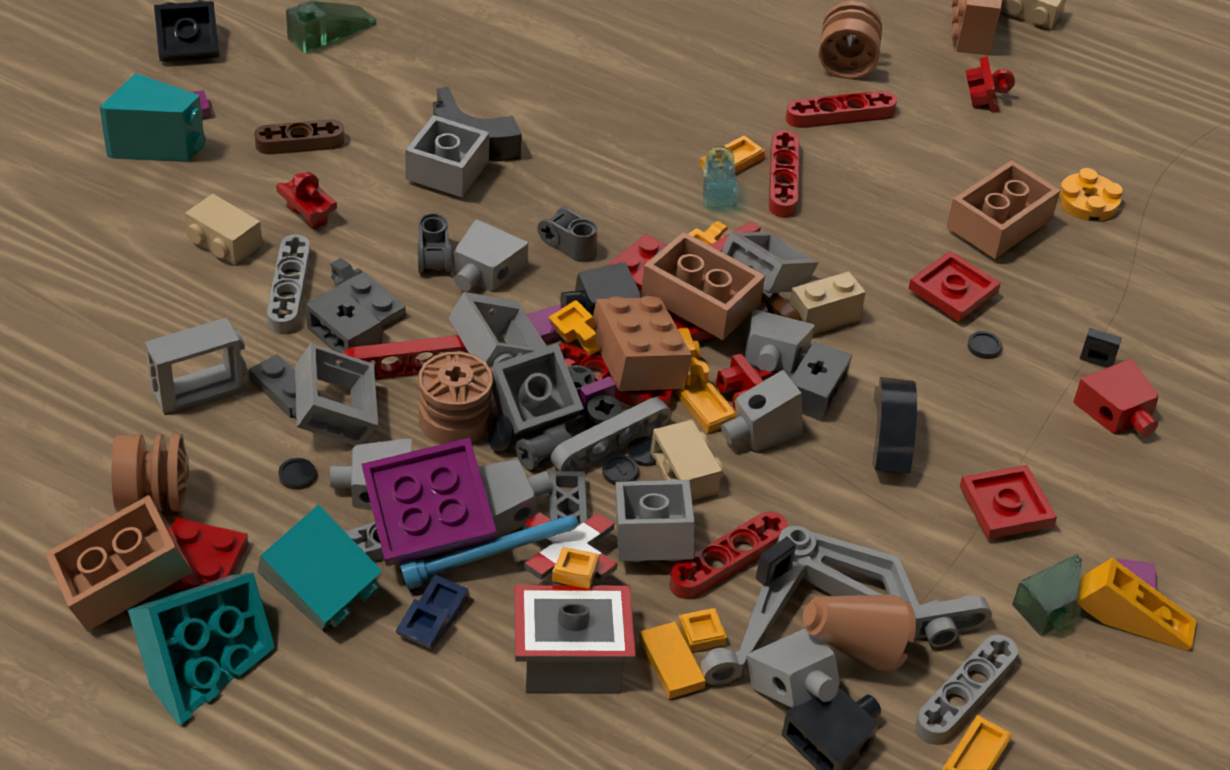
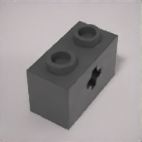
M339 286L306 303L307 328L333 351L342 353L352 347L381 344L382 324L380 319L374 313L367 311L354 296L348 295Z
M816 341L813 342L807 353L802 351L796 364L795 373L790 372L788 376L802 393L803 415L823 421L848 378L851 354Z

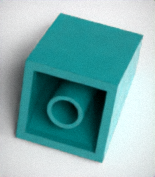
M135 73L99 107L107 157L115 159L188 162L205 145L206 137L202 121L203 111L201 110L200 95Z
M318 504L260 555L257 572L323 631L329 624L336 628L351 614L352 611L348 607L355 600L360 598L364 602L380 587L376 581L380 578L382 570Z

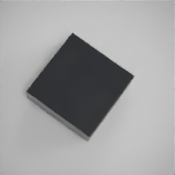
M1089 328L1080 359L1107 368L1111 367L1114 364L1122 338Z
M788 536L760 555L756 579L763 586H768L792 569L797 544Z

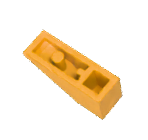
M1114 558L1108 559L1081 577L1075 604L1101 623L1185 651L1192 648L1197 620Z

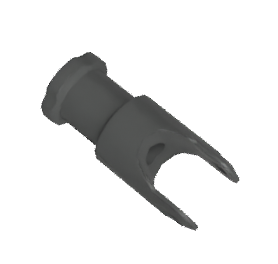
M580 415L547 428L541 432L540 436L533 439L519 440L515 448L521 465L525 469L533 470L538 466V463L550 459L551 454L559 444L572 438L566 430L579 425L584 420V416Z

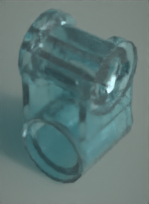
M714 146L708 151L706 156V163L703 166V201L705 207H736L738 203V182L735 175L734 155L725 146Z

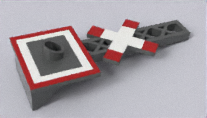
M549 471L548 475L553 488V492L548 493L549 518L539 512L524 522L523 529L566 517L567 515L562 513L566 509L574 512L572 516L577 518L578 526L572 531L541 540L549 546L526 561L524 569L540 580L549 574L552 577L562 547L599 554V565L595 577L603 580L617 570L618 563L591 545L614 530L615 524L599 513H596L587 520L584 471ZM560 487H575V488L572 489L571 491H569V492L567 493L566 491H564V490L561 489ZM552 582V585H514L515 662H526V693H620L623 662H635L636 657L630 586L591 585L590 589L557 582Z

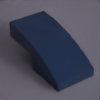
M435 574L420 600H413L396 629V633L431 649L445 634L470 596L469 589Z

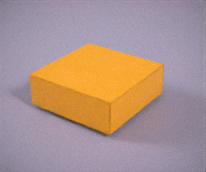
M562 547L553 569L552 582L590 589L599 565V554Z
M715 608L679 615L678 625L691 653L726 646L727 636Z

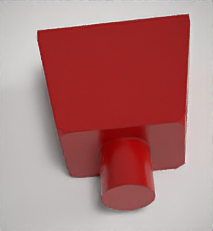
M1132 359L1080 379L1073 403L1109 432L1118 434L1134 427L1142 437H1147L1158 427V422L1152 417L1159 399L1158 394Z

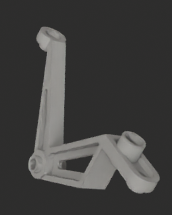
M790 526L781 531L778 542L788 536L797 544L792 569L768 586L762 585L740 650L735 652L726 648L713 649L703 658L700 667L706 683L710 685H723L732 682L736 678H741L748 667L746 654L759 649L802 579L807 580L833 596L882 595L823 564V560L882 581L888 595H896L901 597L903 601L909 602L916 618L914 640L927 638L933 647L949 645L957 639L959 633L983 627L991 620L992 611L984 597L966 595L960 599L941 602L934 600L919 605L900 557L814 533L801 526Z

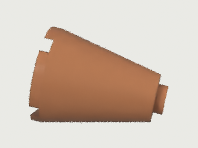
M896 595L817 596L805 606L802 616L805 629L810 635L864 665L885 673L897 670L905 662L908 654L903 652L907 641L913 643L916 633V618L912 606L909 602L903 601L901 597Z

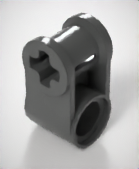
M561 207L551 219H543L538 223V233L547 245L555 247L579 262L590 261L596 257V223L577 214L571 208Z
M429 213L419 219L418 273H423L425 269H445L446 272H451V243H449L448 222L443 215L438 213Z

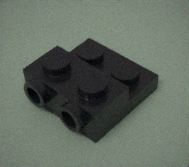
M196 0L189 3L166 2L154 5L160 62L220 57L214 1Z

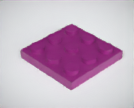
M470 438L361 464L386 567L497 539L495 524Z

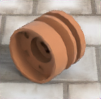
M847 1L835 5L827 12L823 21L819 58L822 66L829 73L838 78L856 79L871 73L876 67L880 55L883 24L880 15L873 7L863 2Z
M445 352L433 356L425 362L418 373L419 426L423 433L439 444L470 438L472 443L480 440L487 434L492 421L493 378L492 371L487 363L475 355L464 352Z
M143 434L116 435L113 443L111 465L112 496L116 512L125 509L147 495H152L153 501L161 512L165 510L167 495L169 496L171 511H183L190 478L189 456L185 449L183 434H171L168 451L164 434H157L155 436L152 451H147Z

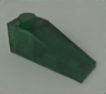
M308 1L286 10L288 40L303 53L376 24V19L358 5Z

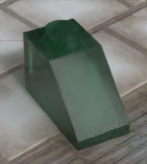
M1078 554L1019 582L1012 605L1040 636L1052 630L1060 631L1064 629L1073 619L1072 613L1078 600L1082 558Z

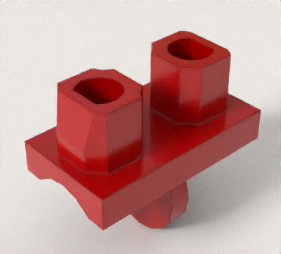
M988 56L979 58L981 67L965 70L972 106L977 107L989 104L990 112L999 111L995 92L1007 93L1015 85L1014 74L1006 69H998L992 74Z
M312 172L297 173L290 182L276 184V191L287 201V207L293 212L301 213L306 218V224L312 229L328 222V213L337 209V202L319 187V180Z
M742 354L732 356L730 367L718 371L715 383L721 393L733 390L736 392L732 400L733 408L735 409V400L738 396L775 374L772 371L763 370L760 372L757 368L753 369Z

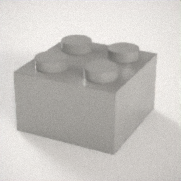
M433 115L405 150L406 180L463 197L489 162V132Z
M558 343L494 364L490 368L493 378L492 395L500 415L507 416L511 422V440L575 418L584 409Z
M689 480L616 482V529L619 561L642 562L644 560L679 561L682 559H694V515Z

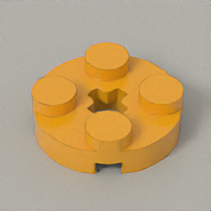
M1083 168L1079 173L1072 174L1062 181L1059 195L1061 198L1060 205L1067 213L1078 219L1089 221V217L1092 216L1100 217L1099 221H1105L1114 217L1118 212L1123 189L1119 184L1098 175L1095 170Z

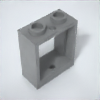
M731 232L722 250V253L748 267L752 266L754 270L765 275L763 290L767 293L791 292L793 287L809 283L819 263L770 232Z
M463 292L448 317L468 352L485 361L489 368L494 364L547 347L518 301ZM493 333L501 334L506 343L498 342Z
M227 317L145 342L152 393L164 415L244 390L243 375L247 374V367L240 350L245 349V344L240 330H234ZM222 349L223 364L173 379L171 364Z
M310 343L295 365L297 427L355 446L365 444L378 426L374 364ZM317 379L349 389L351 406L318 396Z

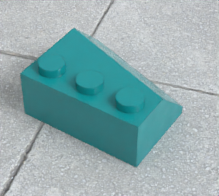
M254 572L230 575L128 610L149 685L178 725H182L192 717V713L202 704L210 702L220 693L219 690L235 677L241 676L275 648Z

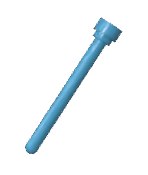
M569 515L427 561L421 558L400 563L408 590L423 586L422 582L429 580L430 575L572 531L577 528L578 520L575 516Z

